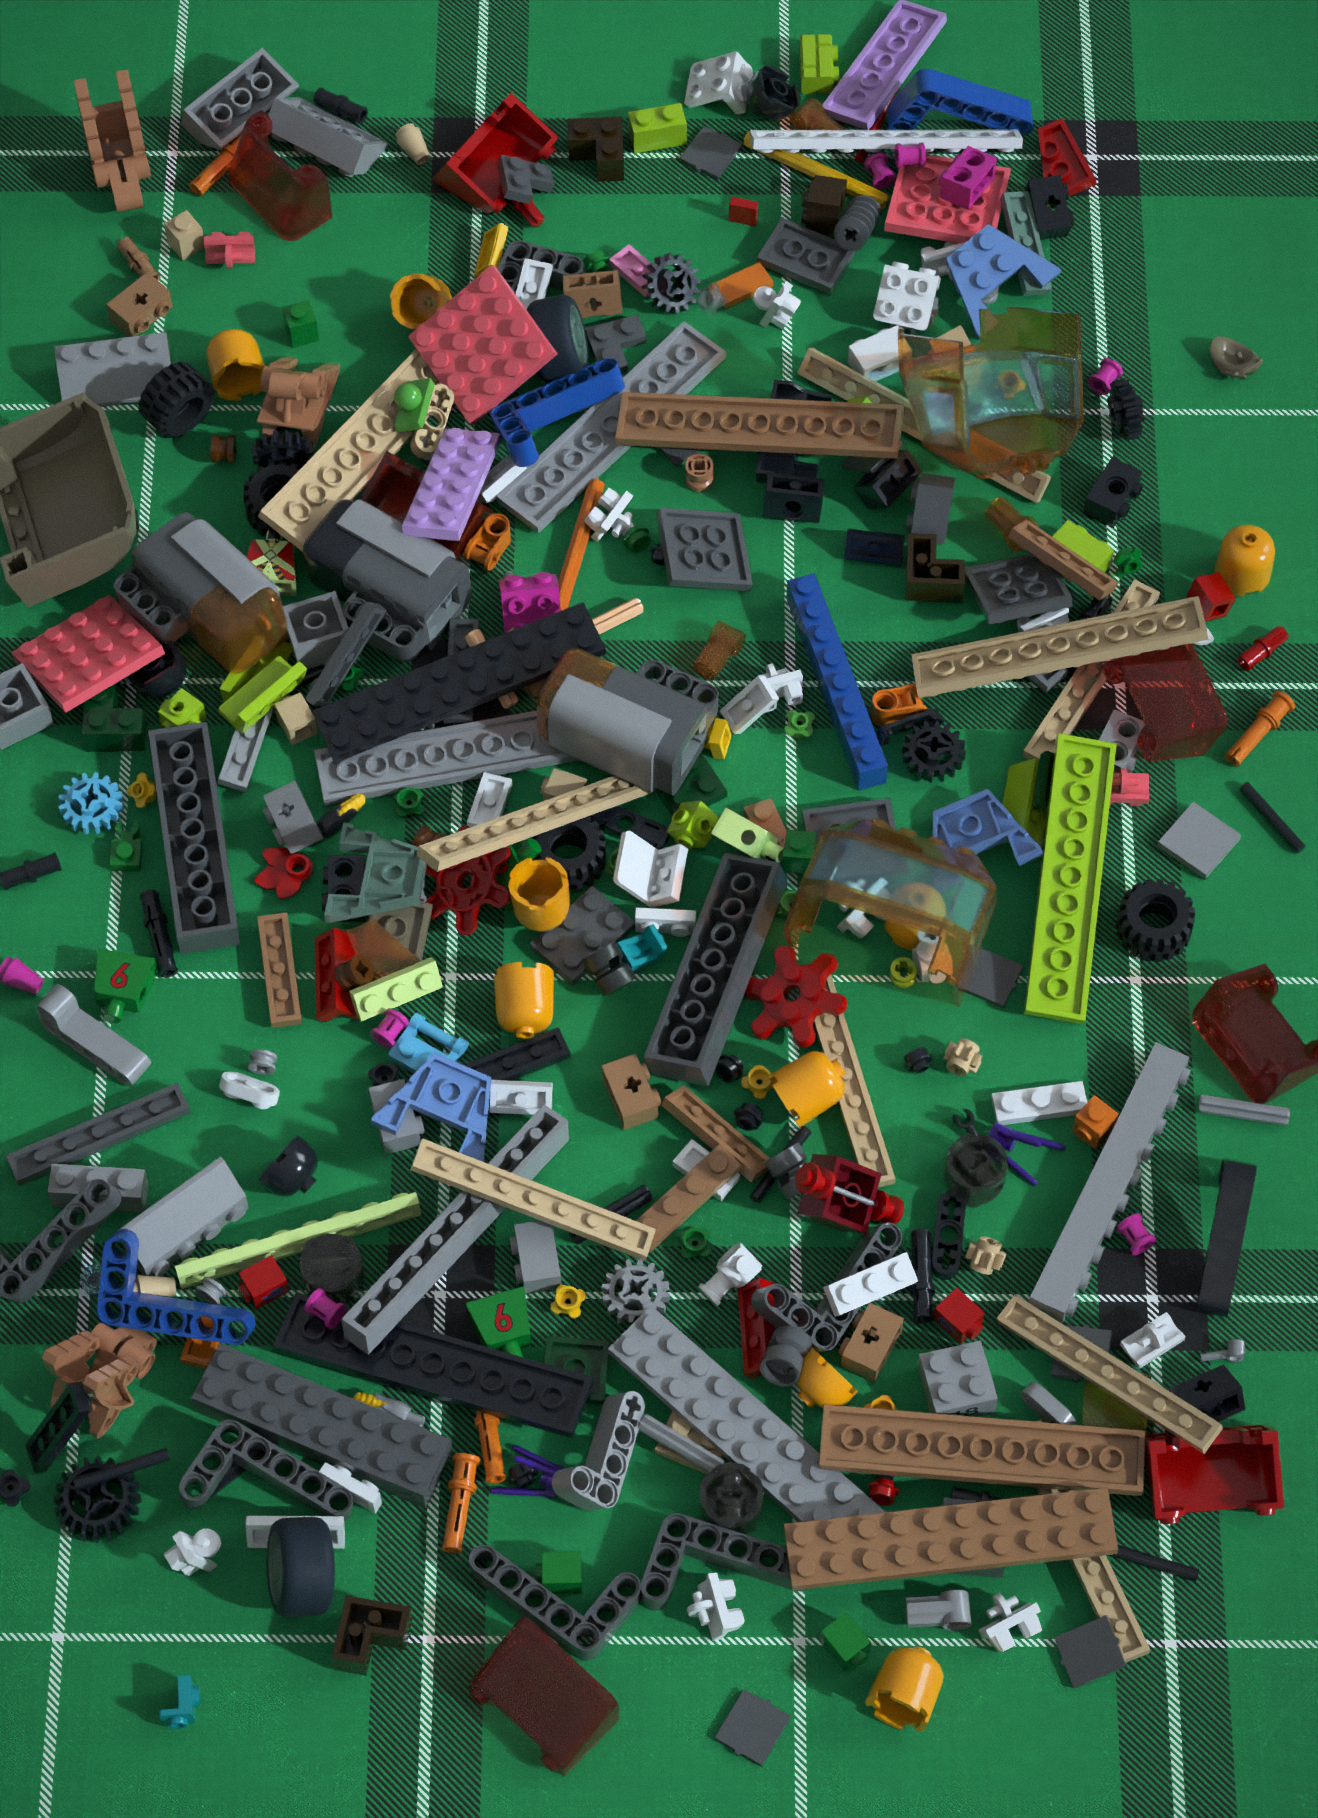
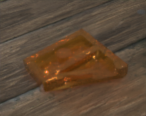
M376 920L346 930L355 955L364 956L371 963L374 975L370 982L420 962Z

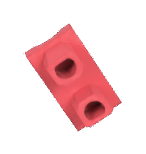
M212 232L210 236H204L206 264H226V269H231L235 263H255L254 235H251L249 232H239L236 236H225L222 232Z
M1121 768L1120 773H1113L1110 805L1112 803H1127L1129 806L1149 804V774L1128 773L1127 768Z

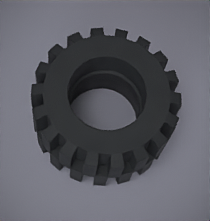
M184 361L172 363L168 367H164L145 386L138 403L140 407L139 413L164 437L177 438L196 427L208 413L214 400L213 386L189 363Z
M280 461L279 465H274V462L268 463L266 468L263 466L258 467L257 473L252 472L248 476L249 481H245L243 499L247 520L250 521V526L253 530L257 529L258 534L264 536L268 530L273 528L260 519L258 515L267 502L299 471L296 464L291 463L288 466L286 462Z
M590 816L532 837L541 846V852L533 860H545L548 857L559 862L567 873L569 893L570 889H576L577 892L583 891L584 885L591 887L594 885V878L599 880L602 870L605 869L606 865L605 837L603 830L599 828V824L596 821L591 823ZM563 845H575L584 851L581 855L572 859H563L553 854L554 850Z
M1151 879L1144 880L1143 886L1137 883L1133 885L1132 891L1128 890L1124 894V899L1121 900L1116 928H1118V939H1122V946L1125 949L1131 948V955L1134 957L1138 954L1142 955L1141 960L1148 961V958H1154V962H1161L1162 957H1165L1168 961L1173 959L1174 953L1179 955L1183 952L1184 946L1187 947L1195 921V908L1192 907V899L1190 897L1185 898L1186 891L1183 888L1177 890L1175 883L1169 882L1167 885L1163 883V879H1157L1156 883H1152ZM1147 913L1161 914L1170 921L1171 925L1164 928H1153L1145 924L1140 917Z

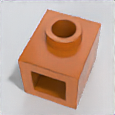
M1094 1095L1075 1116L1072 1132L1096 1150L1111 1134L1119 1113Z

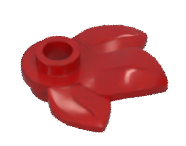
M286 847L267 848L262 853L269 866L255 878V883L265 890L276 889L278 899L290 898L300 890L302 882L307 881L312 876L313 864L308 857L302 854H291ZM298 867L304 869L300 872H294V869Z

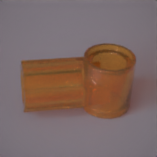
M814 98L808 99L790 114V121L796 130H845V128L826 114L822 104Z
M998 497L993 500L985 510V516L1003 533L1007 545L1015 552H1020L1023 549L1016 542L1008 538L1013 527L1027 519L1040 528L1032 517L1022 516L1004 497Z
M718 621L709 635L707 645L695 660L694 668L703 677L715 679L731 655L736 656L744 644L746 633L722 621Z

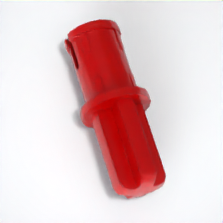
M533 198L529 204L511 200L514 204V210L520 212L531 227H539L545 220L542 213L532 202Z
M1275 627L1263 638L1255 639L1254 644L1249 649L1237 656V663L1244 671H1250L1264 658H1270L1272 651L1288 639L1289 634L1284 627Z

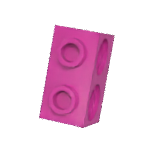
M967 146L961 155L957 154L951 167L942 172L939 178V185H941L940 198L969 210L993 181L997 157Z

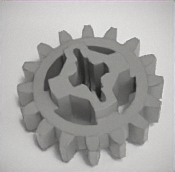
M627 1259L625 1268L622 1269L621 1266L616 1264L614 1265L615 1275L612 1273L606 1274L608 1284H602V1293L606 1294L602 1297L603 1305H609L607 1308L609 1316L617 1313V1323L620 1324L624 1319H627L630 1327L650 1305L659 1313H665L666 1305L664 1303L670 1300V1294L666 1292L669 1290V1281H662L664 1279V1272L662 1270L654 1272V1263L644 1267L642 1259L638 1260L637 1265H632L631 1261ZM620 1284L622 1291L618 1293V1297H615V1289ZM656 1288L657 1296L654 1302L652 1303L651 1297L649 1295H651L653 1293V1290Z

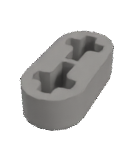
M1032 1381L1020 1393L1025 1404L1046 1423L1070 1425L1076 1423L1071 1412L1040 1384Z

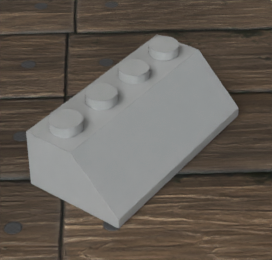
M261 48L184 108L181 125L199 144L221 150L269 112L274 98L288 97L299 88V84Z
M300 97L274 98L263 128L271 132V137L294 144L293 148L295 150L317 156L316 160L322 164H333L339 168L338 172L348 177L365 174L388 145L387 142Z
M166 332L55 346L62 401L80 393H85L91 401L100 407L139 402L140 396L148 382L164 367H168L171 364Z
M219 1157L120 1229L133 1231L139 1239L137 1259L139 1271L145 1276H162L169 1270L170 1265L179 1258L184 1259L194 1252L197 1245L204 1240H211L216 1237L221 1228L226 1224L241 1219L249 1207L245 1193L222 1157ZM123 1243L125 1252H127V1247H126V1245Z

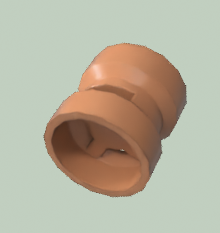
M698 453L693 454L686 460L685 483L689 490L701 493L711 488L714 465L709 456Z

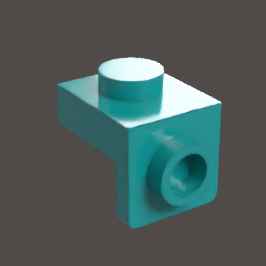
M654 924L647 926L642 934L617 943L623 954L622 963H628L632 971L658 963L667 950L665 939L658 932Z
M191 1675L177 1676L179 1708L159 1710V1718L163 1726H167L170 1729L186 1728L187 1724L196 1723L195 1706L201 1705L200 1687L199 1685L194 1686Z

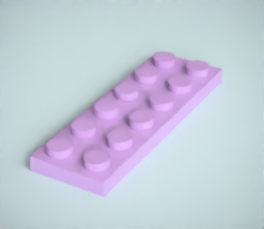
M898 0L820 107L821 114L869 130L947 22L946 13L906 0Z
M445 428L403 522V534L422 538L460 540L500 446V433H491L484 430L469 431L460 428Z

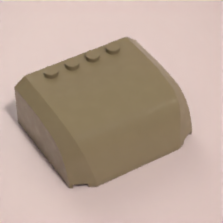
M80 393L0 427V515L12 552L0 557V562L6 582L27 607L76 588L115 568L126 557L134 543L137 531L135 505L105 411L98 404L91 401L85 393Z

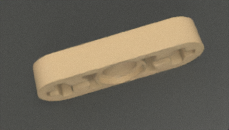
M436 384L434 386L426 415L434 416L438 420L439 426H430L425 419L423 429L414 431L410 447L412 452L419 458L425 459L433 455L444 432L454 402V393L447 385ZM439 394L442 396L443 402L439 407H435L438 401L437 395ZM427 434L430 437L426 443L427 448H424L422 440Z

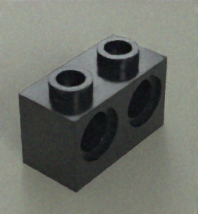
M908 449L899 450L898 458H891L889 461H886L874 474L866 473L855 484L853 489L867 509L888 508L922 473V470Z
M329 855L328 867H323V885H328V893H322V911L326 909L328 894L360 895L366 867L365 855ZM343 873L350 874V876L346 878L338 877ZM365 916L337 922H365Z

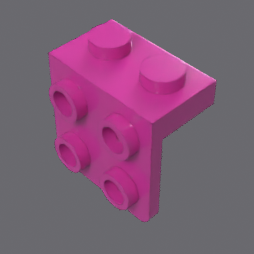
M539 572L530 577L510 575L505 577V579L499 580L504 633L508 632L511 628L517 629L561 611L556 574Z

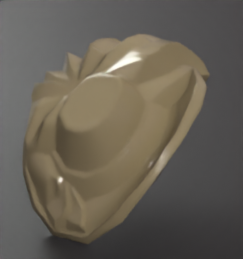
M1218 336L1211 341V358L1220 373L1226 377L1230 376L1232 379L1237 377L1240 380H1244L1247 378L1246 375L1255 373L1263 363V359L1259 358L1254 351L1228 337Z

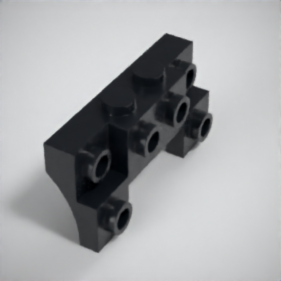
M774 380L770 398L832 401L831 394L813 392L796 385L792 381ZM757 452L759 454L756 468L757 483H766L768 472L817 478L818 464L798 461L799 454Z

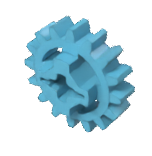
M95 772L92 778H88L86 773H82V780L80 781L74 777L71 778L73 785L71 787L64 785V794L58 797L60 802L59 810L60 814L63 815L64 823L66 825L71 824L75 832L82 827L84 835H87L90 829H94L96 834H100V827L102 826L108 830L111 829L110 821L118 822L119 816L117 812H123L124 810L122 804L124 800L117 782L111 783L110 777L107 775L102 780L99 779L98 772Z

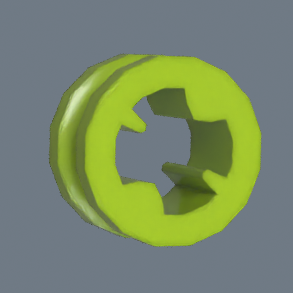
M907 957L895 959L890 967L891 982L900 988L912 986L917 977V965ZM900 968L907 969V977L900 976Z

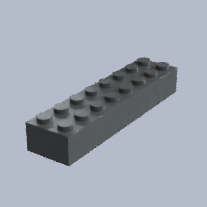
M207 722L149 730L174 921L180 953L185 954L240 945Z
M724 853L644 1055L652 1075L709 1086L787 884V879L780 862Z
M221 1343L191 1397L195 1412L219 1422L235 1420L263 1438L266 1437L272 1440L280 1448L321 1465H324L325 1462L333 1467L336 1464L341 1465L351 1472V1477L361 1482L363 1479L377 1486L378 1489L425 1509L453 1454L451 1439Z

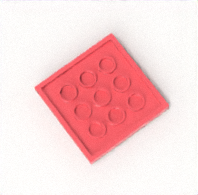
M926 154L924 167L902 165L898 171L884 231L951 243H965L988 224L998 229L1002 212L1000 197L1003 192L1007 191L1011 168L996 166L993 181L968 210L940 198L941 185H939V178L945 169L948 170L951 167L953 158Z
M490 265L408 335L440 383L447 385L453 391L454 403L468 423L472 425L476 424L558 355L494 265Z
M110 595L98 599L91 606L71 615L67 620L47 629L45 633L23 643L19 648L11 652L15 662L18 665L24 664L32 679L65 713L165 654L162 645Z

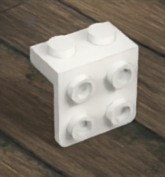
M737 51L694 63L690 69L684 104L688 108L723 99L736 115L746 113L748 102L746 91L748 82L753 77L752 67L746 63Z
M894 261L892 266L885 264L874 309V319L921 331L926 330L941 278L935 276V270L920 267L919 272L908 270V264Z
M625 831L621 834L613 877L614 882L651 908L678 902L688 849L682 844H677L658 850L633 832Z

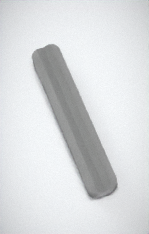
M1201 1095L1198 1103V1111L1200 1113L1281 1126L1288 1125L1290 1110L1278 1106Z
M644 1415L638 1424L640 1432L713 1476H717L723 1469L725 1464L723 1459L653 1417Z

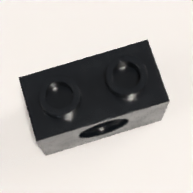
M1111 457L1086 497L1083 514L1114 528L1119 519L1124 520L1131 507L1130 501L1132 498L1137 499L1143 489L1144 484L1141 483L1142 470Z
M768 472L763 517L819 523L824 479Z

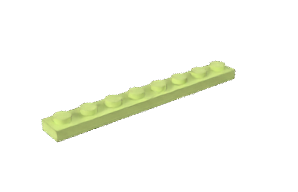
M416 1192L411 1194L400 1193L392 1197L391 1200L382 1203L371 1202L356 1211L338 1212L330 1219L320 1222L317 1220L309 1221L300 1228L291 1231L280 1230L265 1239H250L239 1247L218 1249L211 1255L200 1259L195 1257L186 1259L180 1265L175 1266L181 1289L202 1283V1279L205 1276L216 1279L245 1270L271 1255L275 1260L421 1216L420 1203Z

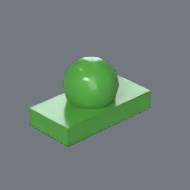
M431 378L407 381L398 386L394 392V401L397 407H399L394 428L398 432L423 429L435 386Z

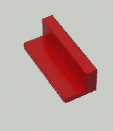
M332 928L315 938L316 1019L325 1023L341 1014L359 1020L355 1013L350 992L343 990L336 981L335 969L342 962H348L353 956H362V939L337 928Z
M762 1278L753 1280L737 1289L744 1376L753 1379L762 1375L760 1363L768 1348L772 1333L776 1329L760 1316L752 1306V1296L757 1289L777 1284ZM768 1293V1303L773 1307L774 1298Z

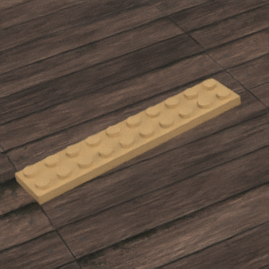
M417 348L260 511L258 515L260 519L302 552L305 540L334 504L344 499L353 500L413 436L415 430L398 432L394 428L399 410L394 401V392L398 386L407 381L431 378L435 385L441 384ZM439 394L437 395L438 401L435 407H439L443 402L442 396ZM431 415L426 416V421L431 417Z
M1199 596L911 655L918 698L952 691H962L981 685H992L996 682L1011 679H1021L1041 673H1051L1055 670L1070 667H1080L1100 661L1105 662L1130 655L1135 656L1154 650H1165L1184 644H1195L1209 639Z

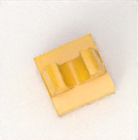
M715 718L714 725L708 729L704 748L711 750L714 759L725 760L732 737L727 719Z

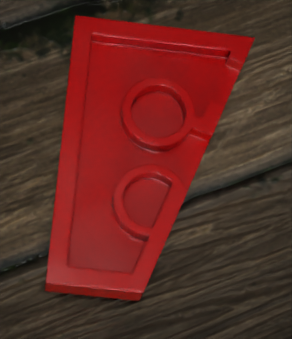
M1063 118L1038 128L1043 178L1061 175L1062 183L1067 184L1069 196L1097 185L1091 168Z

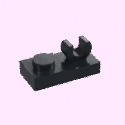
M848 529L844 558L901 566L905 535Z

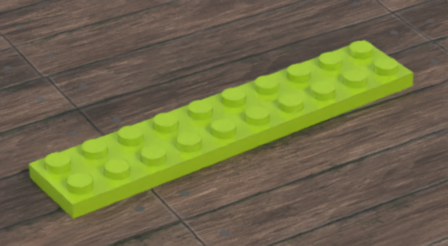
M1058 733L1056 737L1043 845L1044 855L1041 862L1024 1005L1025 1015L1082 1025L1086 1020L1117 743Z

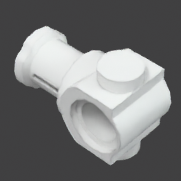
M926 923L917 932L919 944L916 948L912 949V960L917 965V974L922 983L926 981L940 983L946 979L947 975H951L950 957L946 945L942 941L945 933L942 926L935 923Z
M739 1242L736 1245L734 1244L719 1259L716 1266L718 1272L705 1284L701 1283L698 1288L711 1302L718 1306L721 1303L720 1299L732 1287L738 1289L754 1278L762 1270V1264Z

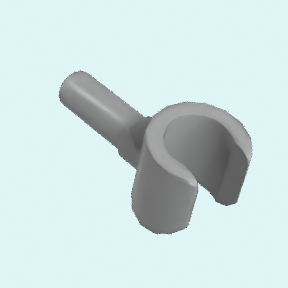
M1238 1339L1229 1340L1227 1350L1200 1354L1201 1361L1227 1359L1235 1363L1241 1362L1245 1354V1343L1243 1340Z

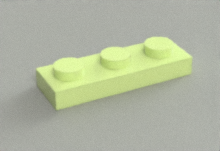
M430 957L349 992L357 1018L360 1021H364L385 1012L388 1008H395L443 988L436 961Z

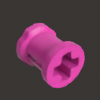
M923 142L916 146H902L901 143H896V168H901L902 165L925 166L926 150Z
M884 153L873 154L864 162L866 170L873 177V186L878 190L886 189L896 181V175L890 170L887 164L888 157Z
M1104 358L1096 374H1092L1088 378L1089 387L1097 394L1107 395L1109 390H1111L1110 383L1115 379H1119L1123 374L1121 365L1113 359Z
M388 1008L384 1012V1019L377 1028L371 1030L370 1036L381 1046L392 1049L395 1044L394 1040L402 1029L408 1027L409 1021L400 1012Z
M1139 1213L1125 1218L1117 1225V1231L1123 1234L1131 1245L1130 1251L1133 1255L1144 1253L1156 1243L1155 1236L1150 1235L1142 1224L1143 1218Z
M319 1288L308 1298L304 1310L309 1315H316L325 1322L326 1327L333 1329L342 1321L347 1307L341 1302L336 1303L328 1298L325 1291Z

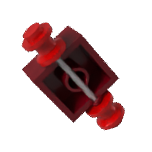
M812 1154L811 1161L805 1163L795 1176L796 1188L802 1193L797 1214L840 1231L867 1234L870 1220H879L882 1224L889 1222L896 1225L903 1216L904 1204L901 1198L894 1195L888 1196L886 1192L878 1190L882 1173L839 1156Z

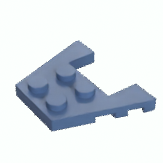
M989 224L945 260L978 340L999 323L981 300L1021 268L1026 270L1041 289L1062 271L1053 263Z
M989 789L933 811L934 861L932 862V872L934 874V885H932V893L937 899L961 890L952 864L1009 841L1019 866L1044 855L1041 847L1017 823Z
M434 1053L411 1076L408 1082L388 1100V1103L373 1115L370 1124L396 1135L408 1108H411L466 1132L467 1135L459 1153L484 1162L491 1077Z

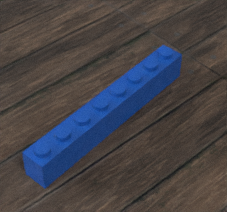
M814 573L787 580L786 600L857 789L859 791L885 784L888 765L816 575Z

